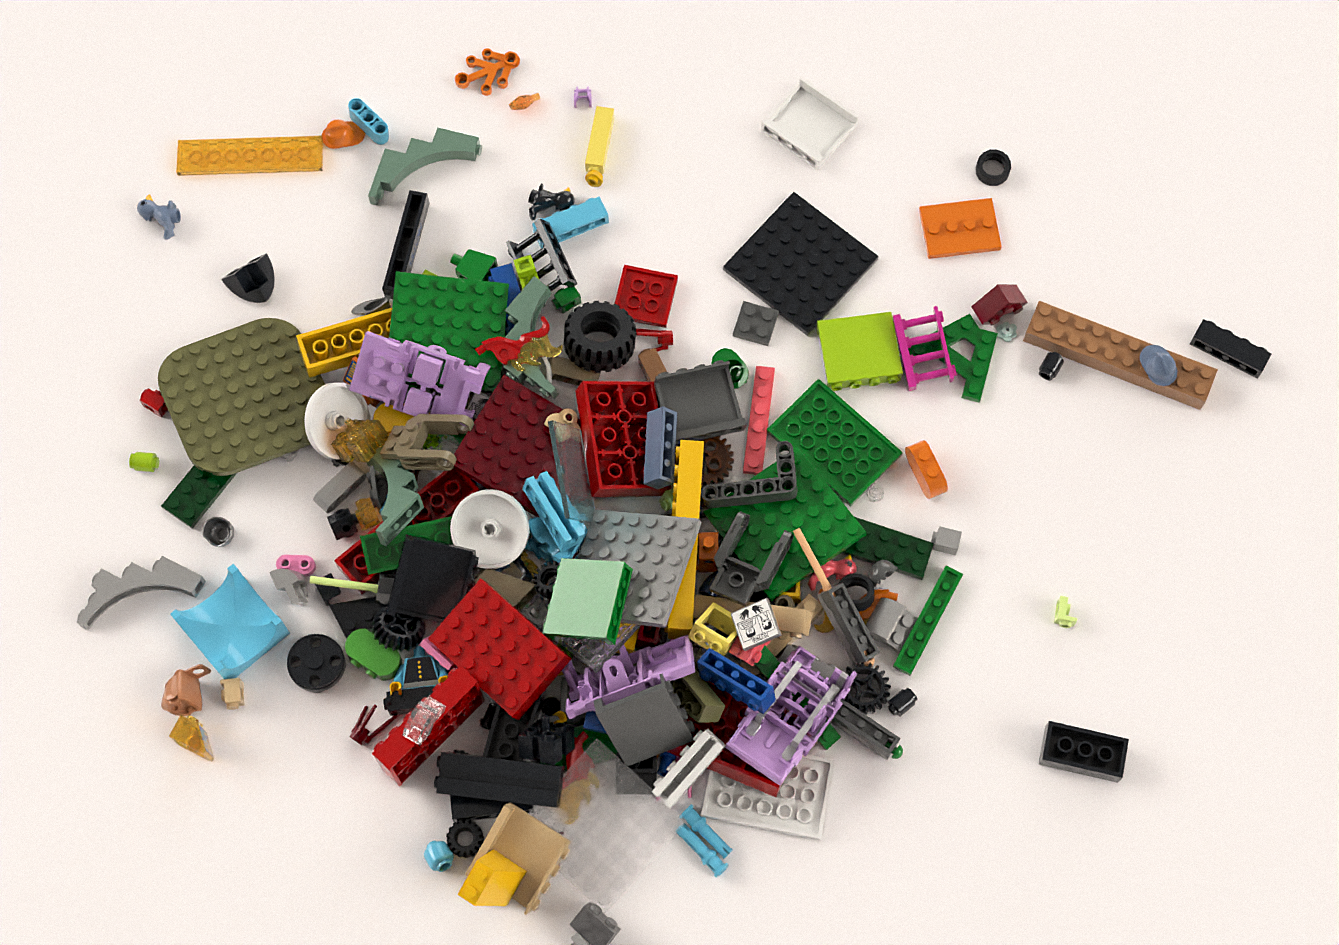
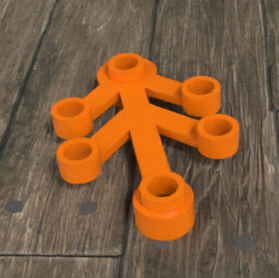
M486 48L482 51L484 60L477 59L473 55L466 58L468 67L474 68L478 66L483 69L469 75L464 72L458 73L455 76L456 86L465 89L469 86L470 82L488 75L485 83L481 86V93L488 96L492 93L491 86L497 71L504 68L501 77L497 79V85L501 89L506 88L511 69L518 67L520 64V58L515 52L509 51L504 55ZM492 59H495V60H498L499 62H497V63L494 64V63H491V62H488V61H490V60H492Z

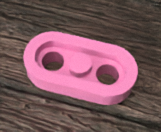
M282 555L276 561V568L295 570L304 576H310L314 573L316 564L310 556ZM285 561L289 562L287 566H282ZM304 562L308 563L306 567H302Z

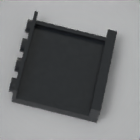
M406 534L387 606V614L395 616L396 612L442 623L465 597L468 587H472L474 576L471 575L472 570L477 568L479 557H476V550Z

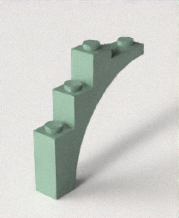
M535 276L505 310L508 314L507 319L515 325L505 338L518 340L521 335L535 331L537 319L543 305L552 294L549 287ZM534 339L523 348L518 360L508 361V364L503 366L507 371L506 375L514 381L518 380L522 383L525 380L532 387L534 385L540 388L539 392L547 398L551 396L555 400L559 395L557 389L544 377L539 368L535 355Z

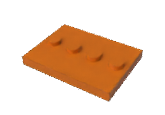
M992 198L919 207L928 259L1001 250L1002 245Z

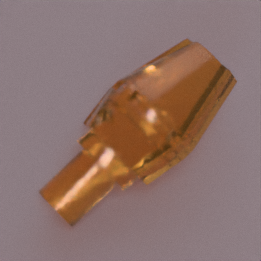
M539 93L520 95L508 105L511 110H524L533 104L534 101L539 100L540 95Z

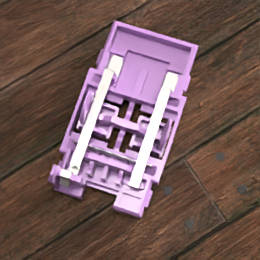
M800 645L795 651L791 652L786 659V663L781 662L767 681L768 684L774 687L776 701L764 714L753 711L748 707L745 711L747 717L744 716L737 726L739 728L725 746L726 749L779 786L792 768L798 765L803 757L802 755L807 756L841 708L843 704L841 699L844 700L849 693V688L857 675L853 671L851 676H849L844 671L836 668L830 680L828 677L824 679L820 676L821 672L817 671L816 673L811 670V665L816 656ZM797 692H799L800 694H802V695L796 700V702L792 701V698H793L792 693H793L794 695H796ZM806 697L809 699L808 705L802 708L799 704ZM787 709L790 710V711L786 714V716L784 717V719L781 720L780 718H781L782 715L785 713V711H786ZM795 713L798 717L793 722V726L787 724V721Z

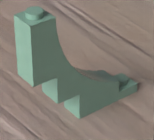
M437 127L432 143L411 138L406 153L385 148L368 194L370 204L378 206L379 200L383 199L384 190L393 192L407 176L428 164L454 159L476 161L477 155L480 156L482 152L479 137Z
M374 441L362 453L367 466L373 465L375 470L388 482L387 500L380 513L383 523L376 529L380 543L387 546L424 506L420 495L415 492L419 488L415 475L410 472L411 470L405 469L399 459H382L380 452L384 444Z

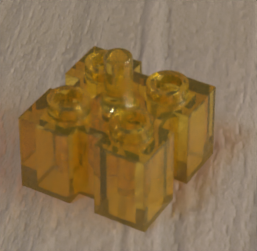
M348 418L344 421L347 426L346 432L339 433L331 445L342 462H353L354 460L357 462H368L377 453L375 450L385 444L389 435L379 420L367 419L364 421Z

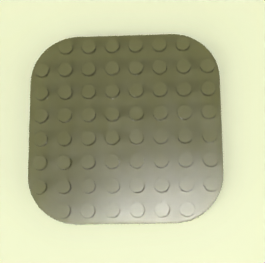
M278 318L254 320L178 348L169 354L161 364L158 372V386L189 460L199 470H204L217 476L232 475L311 445L305 431V411L311 396L325 383L321 374L309 378L297 343L296 335L301 334V332L294 325Z

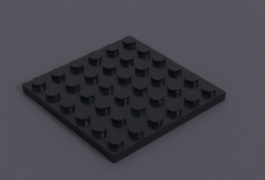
M793 192L723 266V270L772 309L778 310L782 317L808 336L816 328L817 321L823 320L874 265L879 256L797 193Z

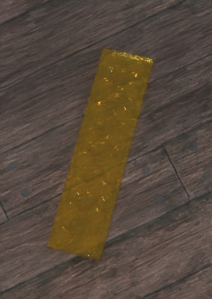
M323 136L178 140L176 168L178 176L323 171Z

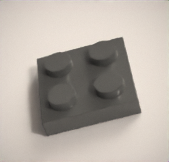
M743 301L733 331V337L769 346L779 311Z

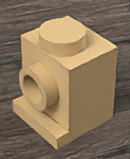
M240 678L220 680V684L224 688V690H221V698L223 702L225 701L227 709L234 710L238 709L239 706H245L244 682Z

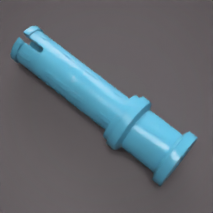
M691 804L683 811L679 818L684 819L692 827L691 830L693 832L698 831L725 859L733 849L706 823V818L701 817Z
M685 823L676 830V833L702 859V864L707 865L713 871L715 878L719 877L728 868L729 864L724 863L716 855L717 852L715 850H710Z

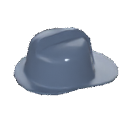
M1149 345L1143 348L1140 353V362L1150 380L1159 386H1167L1173 383L1177 378L1178 370L1175 360L1170 356L1169 352L1159 345Z

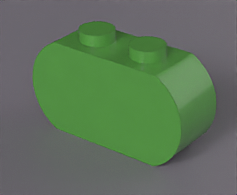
M358 629L352 632L345 642V651L350 659L349 663L358 669L362 667L367 670L365 673L374 680L376 677L382 681L393 679L400 665H402L399 651L396 649L393 652L392 648L385 649L384 644L379 645V640H374V634L367 629Z

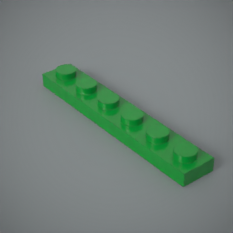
M947 565L945 566L893 665L895 669L911 676L963 576L962 573Z
M764 646L761 651V659L758 663H754V665L768 681L780 662ZM797 692L796 695H794V694L792 693V696H793L792 701L796 702V700H797L802 694H800L799 692ZM805 697L799 705L804 708L808 705L809 699ZM829 723L817 741L825 750H828L841 738V735Z

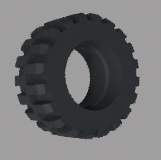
M599 301L587 302L582 307L578 306L575 308L574 312L572 311L568 315L564 324L563 345L568 358L572 362L575 361L576 366L584 367V370L589 372L593 370L595 373H601V371L607 373L611 372L612 369L617 370L621 368L622 364L625 365L634 353L636 325L632 316L628 315L625 309H620L619 305L615 303L612 305L607 301H604V303ZM591 332H605L612 335L614 339L606 342H596L588 339L585 335Z

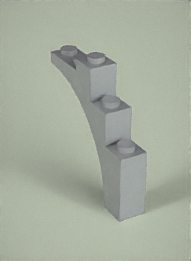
M164 556L155 561L152 572L131 562L124 569L122 578L101 568L99 573H96L92 578L91 586L96 591L90 595L85 609L81 610L78 614L77 623L88 631L95 621L114 604L137 593L151 590L176 591L196 598L206 580L202 575Z

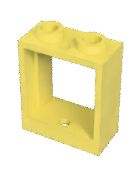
M713 602L694 623L688 638L707 650L710 648L725 656L738 635L730 614L731 612ZM706 622L729 635V637L726 639L704 624Z

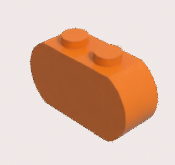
M922 440L906 447L907 461L926 498L931 499L947 492L946 478L929 444Z

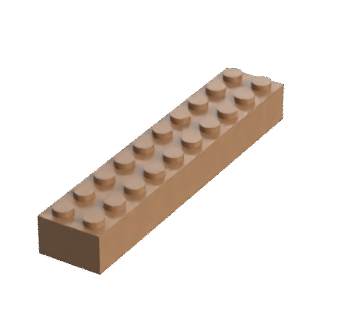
M1042 301L1038 302L1023 339L1026 343L1050 352H1057L1062 357L1201 410L1207 400L1218 371L1216 368L1167 350L1175 360L1178 370L1177 378L1170 385H1156L1150 380L1140 362V353L1143 348L1153 344Z

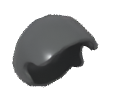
M880 560L872 565L868 578L876 587L877 583L881 584L880 580H885L886 577L891 576L898 568L888 560Z

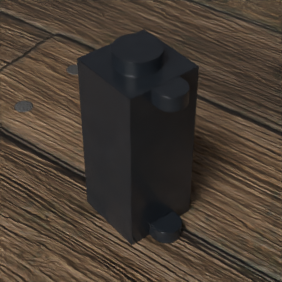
M434 686L402 690V695H399L398 691H394L392 695H390V691L386 692L387 697L383 699L384 709L388 710L390 716L414 712L419 707L418 703L424 697L428 698L433 693Z

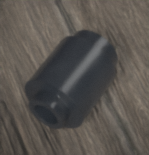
M1057 352L1047 353L1039 367V375L1043 379L1051 381L1057 376L1064 363L1062 355Z
M902 689L888 701V710L894 716L898 715L901 717L915 705L918 698L911 689Z

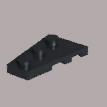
M375 596L330 604L329 606L347 639L355 630L371 628L375 614L382 607L386 608L388 604L380 603L379 600H376Z

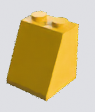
M493 849L477 859L457 895L474 906H507L527 871Z

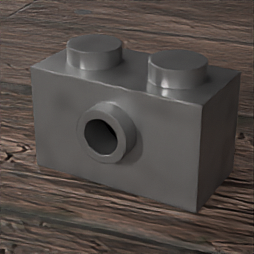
M591 902L584 905L569 924L591 945H609L621 930L613 918L607 917L602 913V909L598 905Z

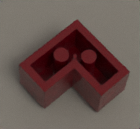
M997 284L971 307L982 325L992 326L997 324L1003 315L1018 314L1028 302L1017 284Z

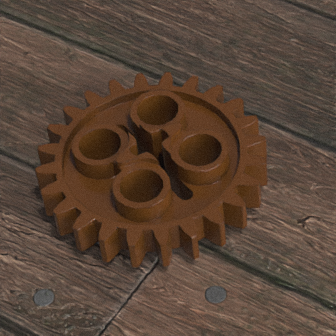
M721 436L698 440L704 441L703 456L706 460L705 466L708 472L704 474L702 467L701 490L703 485L717 484L718 480L723 483V476L729 477L728 471H732L733 466L730 464H734V459L730 457L733 456L734 452L729 451L731 444L725 445L727 443L726 438L720 440ZM713 446L715 450L708 451L706 447ZM715 463V464H717L719 467L716 468V469H713V468H711L709 465Z

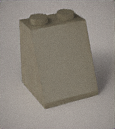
M486 569L484 572L480 571L473 581L474 585L480 578L488 582L520 612L537 598L536 588L533 583L492 569Z

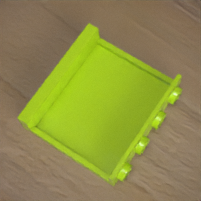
M892 312L817 321L816 330L820 339L827 386L832 391H839L847 387L856 389L862 385L877 386L880 383L886 382L894 384L901 381L903 371Z

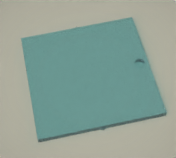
M553 420L548 421L565 519L579 521L580 523L593 522L595 506L591 496L581 430Z

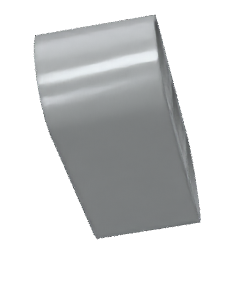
M350 462L316 493L313 501L328 514L364 482L367 474L354 462Z

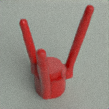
M636 328L637 336L657 337V343L661 344L660 347L655 348L657 352L668 350V345H673L672 330L660 331Z

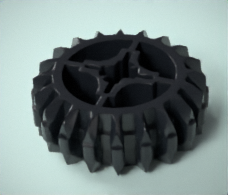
M382 607L375 614L372 621V634H374V640H379V645H385V649L392 648L393 652L397 649L401 653L405 649L409 652L411 648L415 649L422 642L425 634V623L422 622V618L396 612L395 616L388 615L387 607Z
M864 662L860 663V667L853 663V669L849 666L846 667V672L849 676H851L853 671L857 675L867 674L868 676L864 679L857 677L854 679L852 687L856 690V695L853 698L848 693L845 701L859 711L860 709L863 710L865 715H867L868 709L873 714L875 713V707L881 710L882 704L887 703L885 697H890V692L886 690H889L891 685L885 684L889 681V677H883L885 674L884 670L878 672V665L874 669L871 668V662L868 667L865 666ZM873 679L879 684L880 694L872 687ZM868 682L867 691L865 689V691H862L859 695L861 691V686L866 685V683ZM863 697L874 698L870 702H860Z

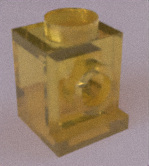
M370 497L367 499L361 498L355 502L358 510L354 512L362 531L380 523Z

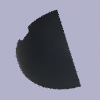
M267 253L250 260L246 265L236 268L221 279L226 287L235 295L254 303L267 302L273 293L275 282L273 266Z

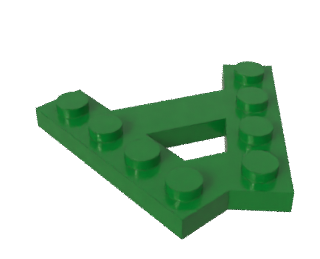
M968 314L943 327L951 365H955L956 373L966 379L961 398L980 403L998 333L980 329L972 316ZM966 339L975 346L971 361L950 346ZM940 340L912 345L908 350L910 355L917 356L940 351L942 348ZM944 358L938 359L939 361L945 364Z

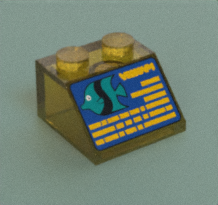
M180 715L169 737L177 745L213 762V752L208 734L202 728L203 724L193 716L188 715L186 718Z

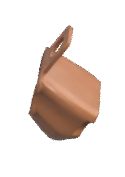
M198 664L185 671L177 670L165 684L161 702L162 709L176 716H189L195 711H202L199 678L211 673V669L203 664ZM197 669L204 670V672L202 673H193V671Z

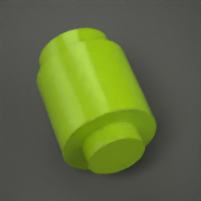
M136 452L130 455L129 466L135 471L154 472L159 467L160 460L156 453Z

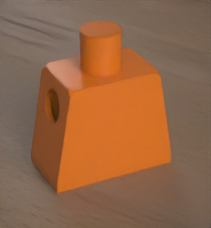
M718 532L698 533L699 573L717 571L714 556L719 549ZM707 560L713 561L712 563H705Z

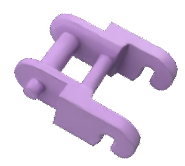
M576 86V90H574L576 92L574 93V108H577L578 98H587L589 108H592V96L589 93L591 92L589 86H587V89H578V86ZM578 93H587V96H578Z

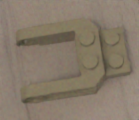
M418 414L408 420L405 426L393 427L380 455L382 459H399L407 470L450 471L457 460L453 453L446 450H421L428 434H467L468 431L472 430L474 422L466 415Z

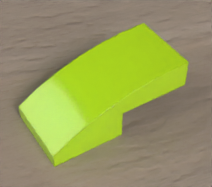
M531 254L513 260L522 289L534 276L539 279Z

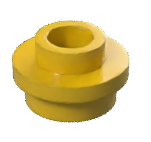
M591 170L586 174L585 180L592 187H600L603 183V176L599 171Z

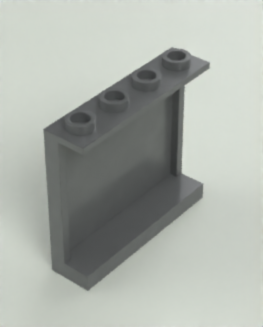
M719 360L707 366L700 364L688 370L687 368H681L674 373L662 372L655 377L654 385L660 407L663 406L677 412L676 445H680V440L698 441L745 430L747 423L741 415L728 368L730 365L729 361Z
M659 674L661 684L605 705L602 698L593 700L596 716L626 767L694 741V724L692 720H687L688 714L685 707H680L679 696L677 693L673 694V686L670 680L666 681L663 674Z

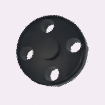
M310 634L300 638L291 647L287 657V669L291 679L300 688L313 693H321L336 685L343 676L347 665L340 645L331 637L323 634ZM315 641H321V645L319 647H312ZM341 659L339 665L332 666L333 660ZM301 660V664L298 667H292L294 661ZM314 679L321 680L317 686H312L311 684Z

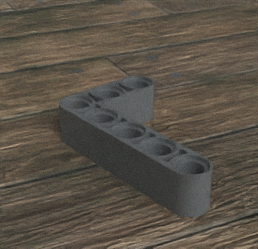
M781 441L776 446L778 477L706 485L701 490L704 505L708 508H720L794 499L797 496L798 488L792 444L788 441ZM783 451H789L786 455L781 454ZM786 468L791 469V470H790L789 472H787V473H786V472H782V471H783L784 469H786ZM786 486L793 487L791 490H784ZM767 488L773 489V491L769 493L765 492ZM748 490L754 491L750 495L745 494ZM729 492H733V493H734L733 496H730V497H727V496H726V494L729 493ZM710 494H714V495H715V496H714L713 498H711V499H708V498H707V496L710 495Z

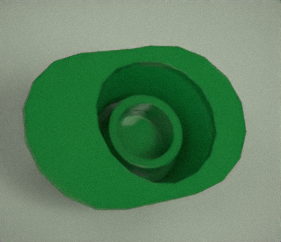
M723 348L713 355L711 364L719 360L730 362L728 368L734 389H738L747 383L749 376L748 367L732 349Z

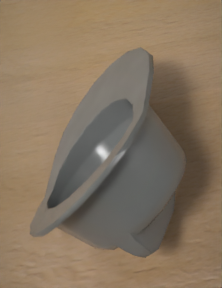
M388 295L360 303L352 309L351 313L354 315H368L391 308L389 303L391 296Z

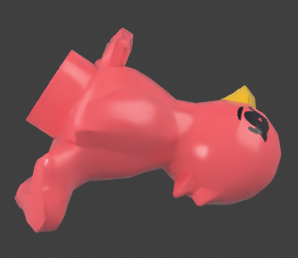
M850 554L840 561L830 560L821 566L826 578L835 574L836 580H841L846 575L856 573L857 566L852 561ZM813 572L807 584L811 591L815 590L816 584L819 581L815 572Z

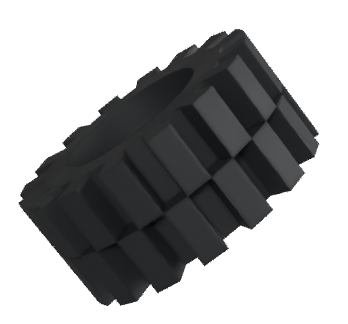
M549 561L547 566L542 564V569L538 568L536 570L538 574L534 573L533 576L535 578L533 580L535 588L548 600L552 597L554 584L549 586L546 584L551 577L557 575V568L560 565V562L557 563V561H553V564Z
M461 819L457 823L454 822L453 826L448 829L446 841L452 853L460 858L475 856V853L479 851L484 841L480 826L469 819L464 821ZM463 831H469L473 835V841L468 846H461L458 843V836Z

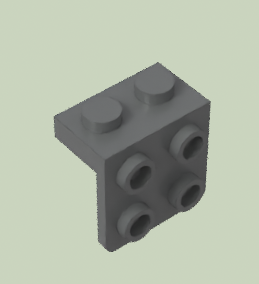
M372 465L369 466L370 472H367L368 483H370L371 490H369L371 502L373 501L374 508L377 507L378 511H380L387 499L388 482L381 474L377 475Z

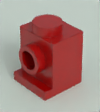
M149 388L142 392L140 402L143 407L162 418L168 409L161 392L158 390L152 391Z

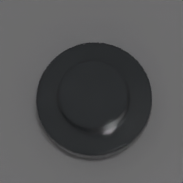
M551 696L543 701L541 709L544 715L552 717L554 713L560 711L561 704L557 698Z

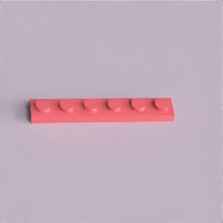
M756 366L743 474L757 475L763 471L775 374L774 367Z

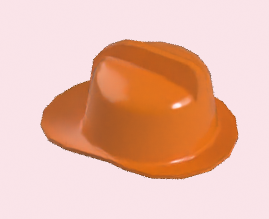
M339 119L331 121L322 133L324 145L332 149L357 145L365 137V132L353 121L345 122Z

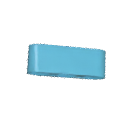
M359 98L351 99L348 103L351 120L375 143L380 145L387 143L389 140L388 125L363 100Z

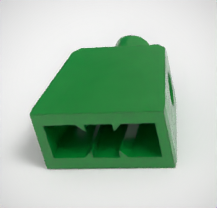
M468 249L463 257L454 253L450 260L451 264L457 266L455 269L457 277L462 279L488 281V277L491 276L490 269L498 266L496 257Z

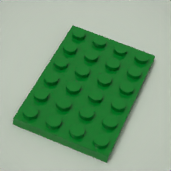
M820 379L815 381L767 428V433L778 443L788 441L792 444L793 449L798 447L834 493L850 507L903 454L899 448Z

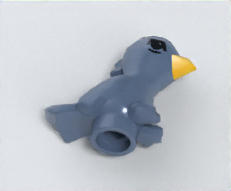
M149 194L137 204V211L145 221L149 220L151 222L152 218H155L164 227L163 238L165 240L175 236L173 232L175 228L174 223H180L181 213L173 201L169 200L167 205L159 206L152 200Z

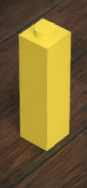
M596 106L585 160L586 172L597 170L604 174L615 119L614 108Z

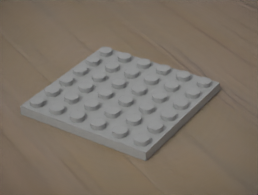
M595 510L577 559L624 561L633 571L620 623L666 628L702 522L699 518Z

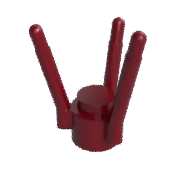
M373 705L362 722L368 706H365L349 737L361 746L364 742L369 744L377 734L391 724L398 716L395 714L372 734L368 735L370 731L365 726L377 705Z

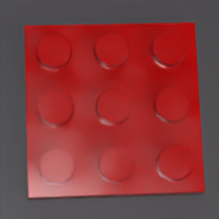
M624 265L615 304L619 305L620 309H625L628 315L632 316L634 322L666 328L678 282V275Z

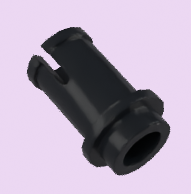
M489 703L484 717L479 720L482 728L490 730L497 705Z

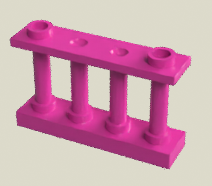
M938 306L933 307V315L910 320L901 319L900 314L893 315L895 333L909 391L916 390V384H919L920 381L948 376L949 382H953L954 376H957L955 365H951L941 324V322H944L942 311H938ZM936 322L938 330L936 333L913 338L905 337L904 330H907L908 327ZM940 340L942 348L940 351L917 356L909 354L908 348H911L912 345ZM944 358L946 365L944 369L921 374L913 372L912 366H915L916 363Z

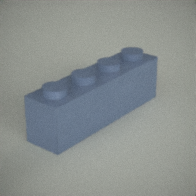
M663 406L647 413L643 484L655 489H661L674 484L677 412Z

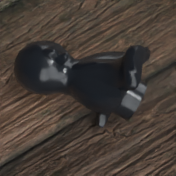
M541 183L538 191L533 189L530 193L528 203L533 205L529 208V217L533 221L539 211H544L552 206H556L555 210H567L575 203V198L570 188L567 187L564 191L552 193L544 190V185Z

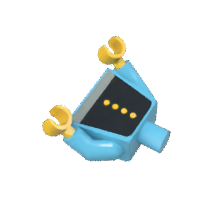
M417 646L413 649L414 657L406 658L404 664L400 665L393 682L389 685L390 695L394 691H398L399 695H402V690L435 687L438 683H443L448 678V670L442 667L437 660H434V657L431 655L425 656V649Z

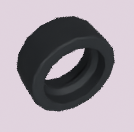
M997 149L984 151L978 158L975 167L976 175L986 185L998 186L1003 184L1010 174L1011 160L1003 151ZM988 160L999 161L1003 165L1004 171L1000 175H990L984 171L983 163Z
M853 573L846 575L840 580L839 583L843 582L846 589L852 586H860L867 590V595L864 598L852 599L858 612L864 611L872 605L874 601V585L867 576Z

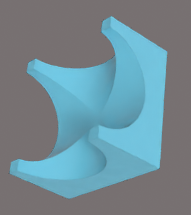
M234 564L227 568L228 574L226 579L210 597L193 608L183 611L175 609L170 613L223 679H232L239 676L290 634L283 621L268 607Z

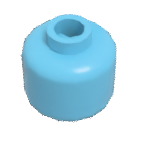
M432 841L424 851V859L433 871L443 872L452 866L454 855L446 842Z

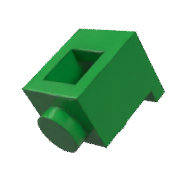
M575 287L561 288L555 293L554 299L551 302L556 310L559 309L564 314L581 304V295Z

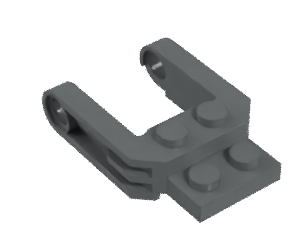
M740 511L714 556L718 573L709 589L717 595L746 607L753 592L756 593L768 589L792 544L794 534L784 530L779 542L775 543L766 563L760 571L757 567L731 557L750 520V515Z

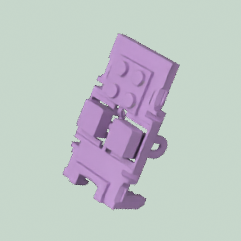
M367 331L349 390L383 401L386 407L393 405V409L412 416L428 414L431 410L430 414L466 415L473 420L475 410L465 409L469 393L471 391L480 394L485 376L491 366L486 363H479L476 368L470 365L466 366L464 365L465 360L446 354L447 351L440 346L431 345L425 347L408 340L400 343L398 340ZM419 351L424 352V354H420L418 357ZM409 373H413L412 378L408 377ZM440 376L441 379L439 384L444 385L443 389L435 385ZM406 381L416 382L421 385L420 390L411 387L408 391L409 385L406 384ZM427 387L434 388L437 392L441 393V396H435L436 392L431 394L425 391Z
M689 635L679 637L653 648L648 646L628 654L624 643L616 639L615 645L605 644V652L609 660L591 669L589 667L585 668L584 674L581 675L577 674L572 661H570L562 672L570 687V700L574 701L579 698L580 700L573 703L570 702L569 698L566 700V713L569 719L588 711H595L593 701L595 699L602 698L605 705L648 689L650 686L653 687L661 684L659 674H663L666 681H671L695 673L693 644L688 638ZM612 646L618 647L620 651L619 656L614 655L611 649Z

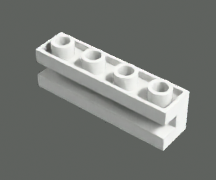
M709 729L704 732L700 730L693 738L694 744L691 747L687 745L680 753L682 756L678 762L673 761L666 769L668 771L667 775L664 778L660 776L653 784L655 788L652 793L657 797L660 796L665 801L664 804L667 807L671 808L678 802L725 748L726 744Z

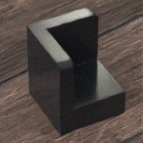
M332 573L323 576L324 578L334 579ZM315 584L326 606L330 605L328 600L342 593L339 587Z

